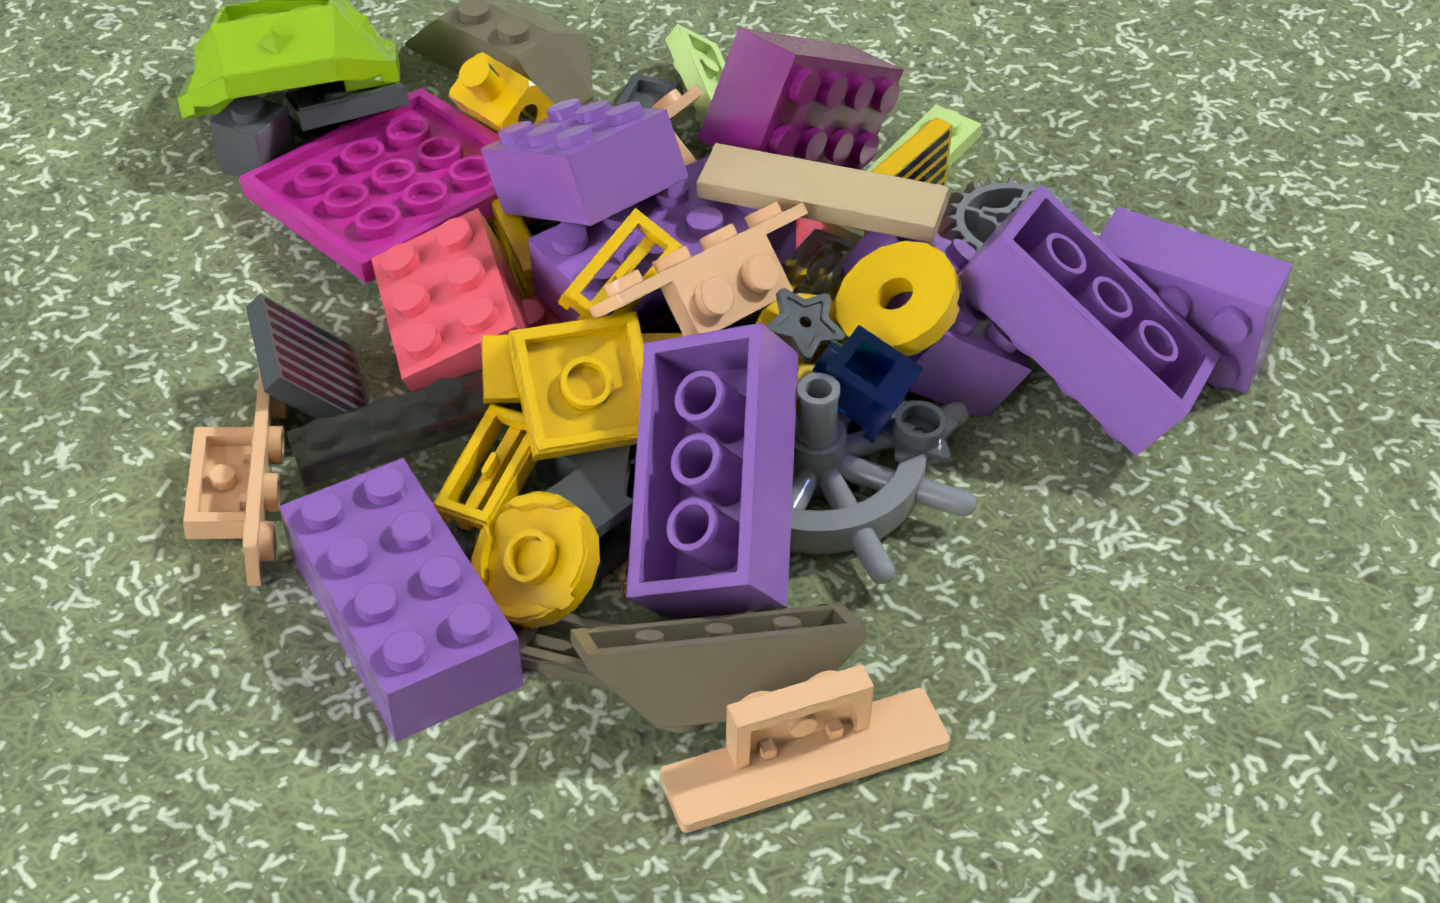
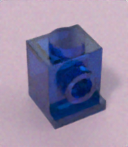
M858 325L844 345L834 339L830 342L816 362L812 372L828 374L839 382L838 412L864 428L866 431L862 437L874 443L902 404L924 368Z

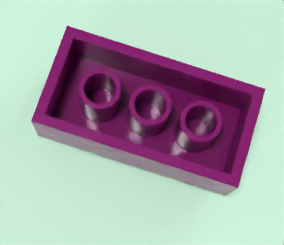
M738 28L697 139L714 147L715 143L862 170L871 162L878 150V134L886 114L892 110L898 100L900 93L899 81L904 70L852 45Z

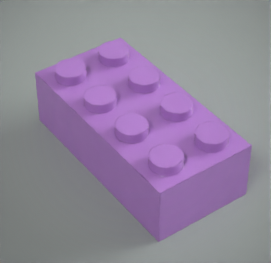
M708 155L685 166L689 178L592 226L563 222L529 238L528 243L535 294L563 323L577 321L579 313L571 307L567 311L558 304L561 295L635 208L680 244L687 246L691 257L704 251L699 239L733 223L738 234L749 229L744 217L759 209L697 197V180L709 157ZM796 220L766 234L782 268L796 262ZM636 228L584 290L582 295L591 301L646 235ZM657 244L635 269L639 270L642 278L653 266L652 262L656 261L665 251ZM660 288L648 293L633 310V312H637L641 333H653L676 322ZM614 311L607 313V315H612Z
M1041 184L991 233L958 274L962 284V292L969 304L976 310L985 313L1010 337L1011 342L1020 352L1033 358L1055 379L1056 384L1064 394L1076 399L1101 423L1104 431L1111 438L1124 444L1135 456L1139 455L1189 414L1221 356Z
M763 323L644 343L626 598L662 617L688 618L788 608L798 352Z
M404 458L279 506L290 555L395 742L524 686L518 636Z

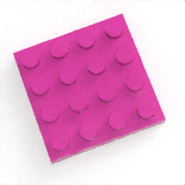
M422 88L407 94L410 104L408 106L360 117L239 176L244 196L364 283L376 279L371 258L387 251L392 246L405 243L441 226L452 218H458L479 208L485 220L494 216L492 201L498 199V195L480 148L500 140L499 135Z

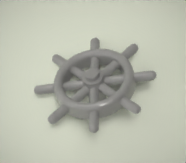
M873 358L874 366L865 387L849 404L838 407L840 384L834 377L828 374L812 373L806 375L797 385L799 403L795 418L790 552L826 555L855 550L871 580L877 584H886L893 579L895 567L880 539L897 529L912 513L917 503L955 515L968 516L975 511L977 501L975 496L969 491L925 478L927 455L925 454L917 455L902 463L899 462L897 469L861 459L862 457L893 447L895 449L894 442L876 431L875 422L879 419L894 418L898 408L907 403L892 388L873 378L882 362L881 358ZM951 402L938 406L946 418H953L958 421L957 427L963 425L968 419V409L961 402ZM853 416L859 417L875 426L847 435L846 430ZM919 429L913 431L916 433L924 434V432ZM845 481L879 492L858 503ZM811 497H824L831 510L821 511L805 509Z

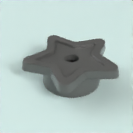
M781 288L776 293L779 315L770 321L766 327L798 352L802 362L809 363L821 345L843 344L845 333L829 318L831 298L828 294L823 293L804 299L786 288ZM799 321H808L810 327H803Z
M910 400L898 408L894 418L879 419L875 422L876 431L895 443V461L897 463L905 462L920 454H925L927 458L942 463L948 462L951 457L946 439L955 432L958 421L953 418H946L943 411L934 404ZM919 429V430H922V431L924 432V434H922V433H916V432H913V431Z

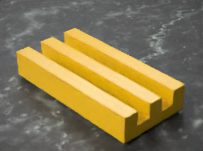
M498 198L492 201V209L495 215L492 217V221L497 233L495 236L507 254L522 300L536 295L528 239L532 236L522 216L504 214Z
M635 208L565 290L558 304L567 311L570 307L580 314L577 318L578 320L593 318L589 308L609 297L604 287L601 288L591 301L584 297L582 293L636 228L646 236L605 285L633 272L656 244L665 250L658 259L684 246ZM654 266L643 276V280L657 274ZM646 295L616 309L612 315L633 312Z
M490 404L433 502L445 523L453 519L456 520L459 528L471 531L472 527H476L481 531L489 519L495 522L499 515L507 510L502 507L504 504L518 496L537 462L532 459L523 413ZM504 424L509 425L510 427L495 452H491L481 470L482 476L466 504L459 503Z

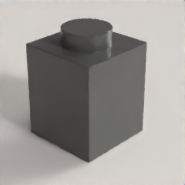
M251 95L235 98L210 121L220 171L237 177L296 149L288 106Z

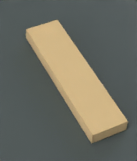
M715 143L697 180V197L759 210L778 201L782 212L803 202L808 214L800 218L934 243L948 204L949 186Z

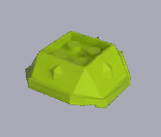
M255 0L220 6L210 28L194 45L195 71L187 77L177 100L182 119L218 114L235 98L334 81H344L346 92L400 82V62L396 43L382 38L371 26L367 16L359 13L348 0Z

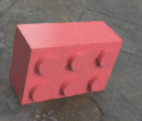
M477 208L458 218H452L441 226L405 243L394 245L387 251L371 258L401 378L431 420L451 417L483 402L482 335H508L509 331L530 328L507 254L481 211Z

